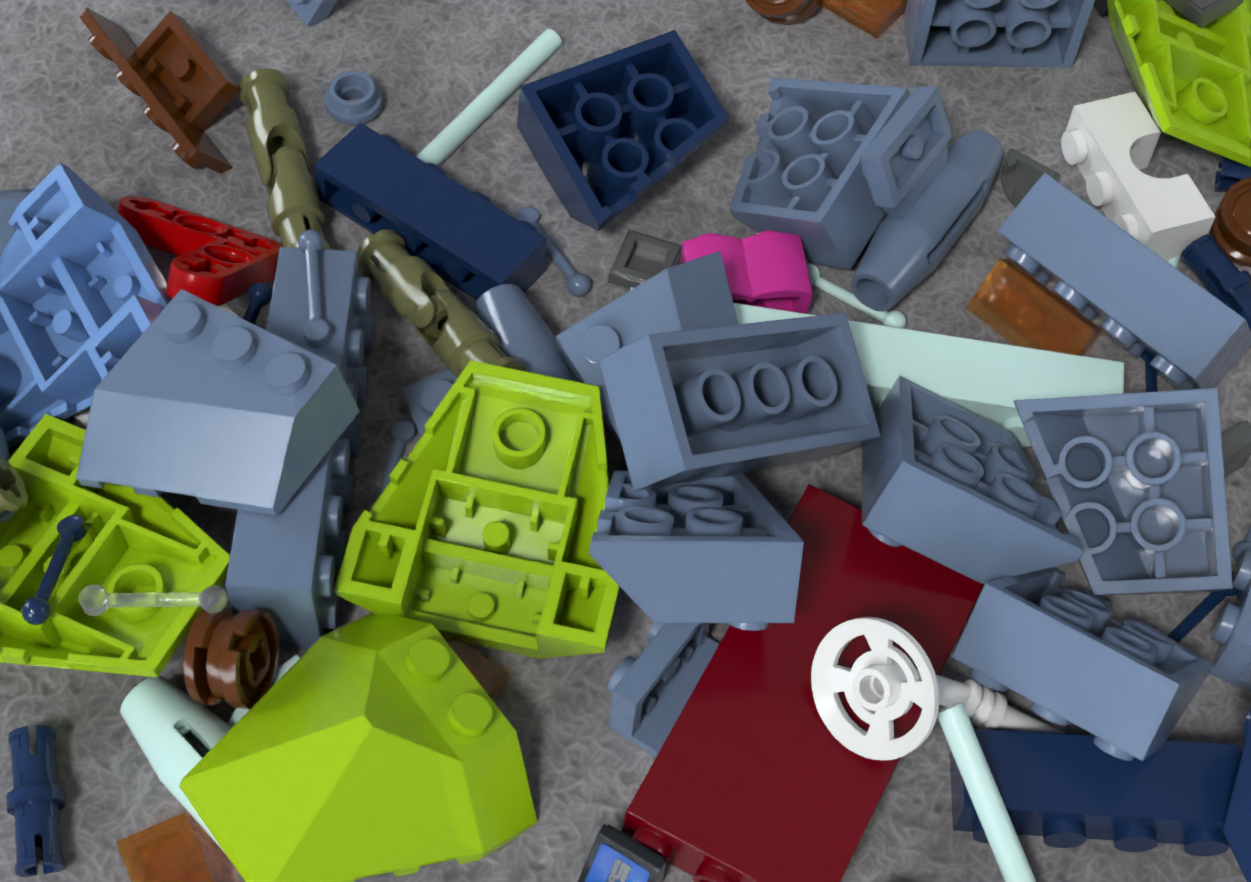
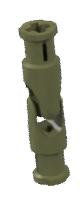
M271 68L257 69L251 74L242 77L238 83V86L241 88L238 96L240 101L248 108L249 118L247 119L246 128L261 182L267 188L269 199L267 200L266 207L272 230L276 236L281 238L283 247L299 248V236L304 231L316 230L321 234L324 241L322 249L334 250L324 239L322 227L325 216L318 191L311 176L310 164L298 116L288 105L287 97L290 90L288 80L278 70Z
M383 229L365 238L357 251L360 272L371 280H377L380 284L381 293L399 315L408 317L416 326V332L456 377L460 376L470 360L526 371L525 365L520 360L514 357H507L500 350V342L497 336L450 291L440 276L423 259L418 256H411L408 253L405 241L399 233ZM373 256L380 261L378 265L373 261Z

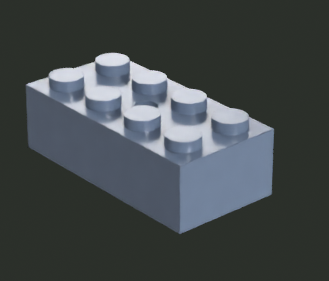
M1045 172L997 230L1010 245L1004 254L1016 263L1015 266L1041 287H1044L1050 279L1054 281L1056 285L1052 288V291L1062 298V302L1087 322L1090 323L1096 315L1103 318L1105 321L1100 327L1109 334L1111 340L1136 359L1144 351L1155 357L1150 362V365L1158 371L1157 374L1177 390H1191L1193 387L1195 389L1216 388L1251 346V330L1245 318Z
M846 312L648 334L599 359L634 491L827 458L881 437Z

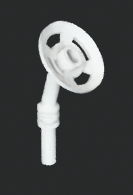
M859 617L839 624L823 638L813 659L811 684L813 698L820 717L831 734L842 745L865 758L892 760L911 753L921 746L930 735L937 719L939 705L948 707L963 702L971 724L979 729L1065 734L1008 705L1006 696L997 691L994 692L991 688L984 685L981 686L980 683L973 679L962 683L936 675L926 652L914 637L900 626L885 619ZM864 635L871 651L858 657L852 669L837 665L839 657L848 643L856 637ZM893 641L900 645L910 655L918 669L915 668V666L905 653H903L897 647L893 646ZM844 691L846 699L855 714L870 725L867 732L859 727L848 715L841 703L838 692ZM914 702L922 708L917 723L905 735L894 738L893 720L906 714Z

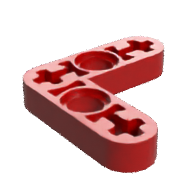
M138 196L122 197L119 200L117 213L136 229L145 245L178 256L171 261L166 294L173 299L183 289L218 307L248 293L249 287L256 282L268 283L275 279L279 249L282 247L276 241L158 200Z

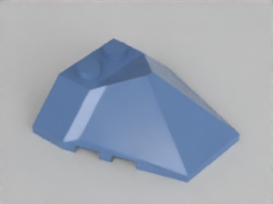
M59 163L17 206L8 221V224L16 229L0 257V425L5 433L8 448L23 442L45 414L65 420L90 407L94 389L172 300L166 294L167 282L136 229L74 171L62 163Z

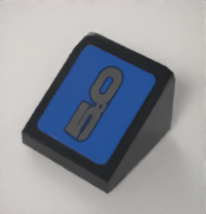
M603 824L595 838L578 882H663L666 862L662 856L610 824L608 826Z

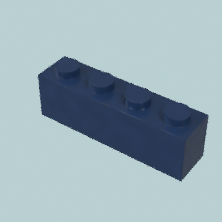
M361 122L314 164L317 191L322 202L372 234L383 229L399 233L403 237L405 247L411 256H418L423 259L442 279L476 301L487 290L502 284H515L525 293L546 272L547 238L542 236L532 224L523 220L518 221L494 206L491 200L484 194L468 190L449 178L439 166L433 163H425L404 150L394 138L385 134L380 135Z
M973 728L1017 835L1043 836V842L1055 848L1077 847L1084 844L1087 839L1113 840L1114 847L1125 852L1148 851L1155 848L1158 843L1184 844V851L1194 856L1219 855L1226 852L1228 847H1230L1223 833V828L1242 757L1241 744L1166 740L1161 749L1144 761L1135 757L1132 761H1126L1098 748L1093 742L1095 736ZM950 751L953 831L972 832L974 840L989 844L953 754Z

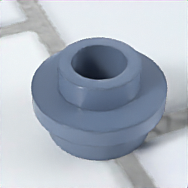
M347 71L335 76L330 82L324 97L325 108L329 116L335 121L347 125H358L360 122L366 123L378 115L382 107L380 89L371 77L359 71ZM354 98H355V99H359V100H355V101H348L349 99H354Z

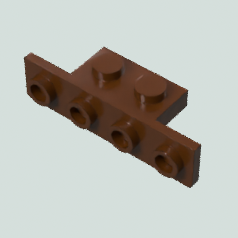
M85 8L79 15V18L92 33L88 38L90 44L101 55L118 66L119 70L115 74L118 80L128 90L142 97L146 102L147 106L143 109L145 115L160 129L171 134L176 141L172 145V149L177 156L196 170L205 166L222 174L232 169L231 164L204 131L237 95L241 88L185 19L169 11L142 44L137 47L120 25L89 8Z

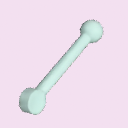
M807 264L811 285H815L854 308L883 322V326L905 328L907 322L902 312L897 310L889 312L875 311L866 307L853 293L821 277L817 266Z

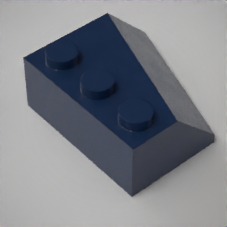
M676 30L520 86L517 127L570 217L599 231L728 125L729 117Z

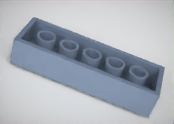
M280 247L267 331L337 364L356 404L366 403L368 367L362 366L364 351L372 352L375 321L374 315L368 314L371 295L370 278L360 277L357 251L322 249L318 252L322 320L326 321L329 326L330 340L323 347L316 348L309 346L305 342L303 335V326L309 321L305 253L300 248ZM360 418L353 419L277 516L237 510L225 585L234 615H237L242 610L268 611L274 618L278 629L279 648L309 650L320 637L325 635V628H338L341 597L337 596L334 592L335 569L341 568L348 544L347 530H343L341 527L343 512H352L354 505L355 476L354 473L348 472L350 456L359 457L362 437Z

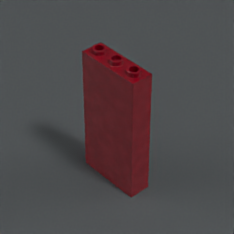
M808 484L787 522L804 541L794 623H769L768 628L758 631L742 630L731 625L729 626L625 813L621 832L662 856L666 862L665 865L669 863L692 875L694 882H840L900 758L892 760L865 758L846 748L831 734L819 715L812 692L811 670L817 648L827 633L843 622L859 617L881 618L900 626L914 637L926 652L935 674L940 676L984 583L981 584L903 545L893 547L881 542L871 534L867 527L862 525L861 509ZM864 635L858 636L848 643L842 651L837 665L852 669L858 657L871 651ZM893 641V646L897 647L903 653H905L907 657L911 660L915 668L918 669L910 655L900 645ZM844 691L838 692L841 703L848 715L859 727L867 732L870 725L855 714L846 699ZM914 702L906 714L893 720L894 738L905 735L917 723L922 708Z

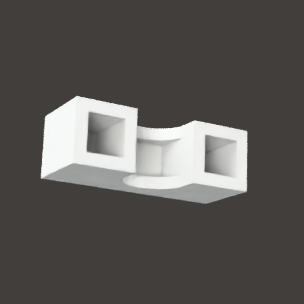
M1136 92L1073 106L1066 131L1061 138V148L1065 160L1070 165L1076 164L1086 180L1087 194L1094 206H1101L1109 220L1167 262L1175 257L1180 258L1181 253L1188 245L1209 233L1216 216L1188 174L1172 178H1156L1139 170L1148 168L1161 131Z

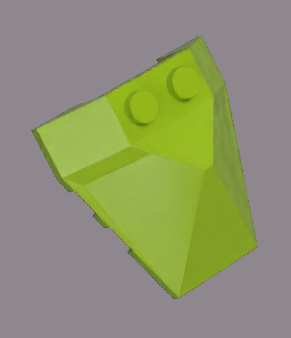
M1107 0L1110 26L1137 95L1162 132L1251 167V0H1244L1241 5L1201 28L1165 0Z
M470 360L424 425L425 432L405 460L400 459L390 473V482L369 511L364 510L354 524L334 592L337 596L376 615H396L431 623L443 638L537 659L605 653L620 586L590 555L591 538L593 532H597L598 517L600 511L605 509V499L609 488L599 386Z
M45 414L8 461L16 469L25 484L28 502L10 519L0 523V663L158 678L189 633L190 627L198 613L209 604L226 579L230 555L178 507L174 509L161 496L154 497L136 494L130 486L105 483L104 488L81 485L76 477L86 430ZM80 515L88 528V533L81 540L74 542L48 601L51 607L50 617L45 623L39 625L29 624L22 616V607L28 599L35 597L61 536L57 531V525L67 516Z
M370 613L320 637L183 777L179 785L245 882H354L355 879L393 872L395 877L414 874L424 865L457 859L458 864L481 860L516 839L537 823L519 740L514 727L433 624L396 615H376Z

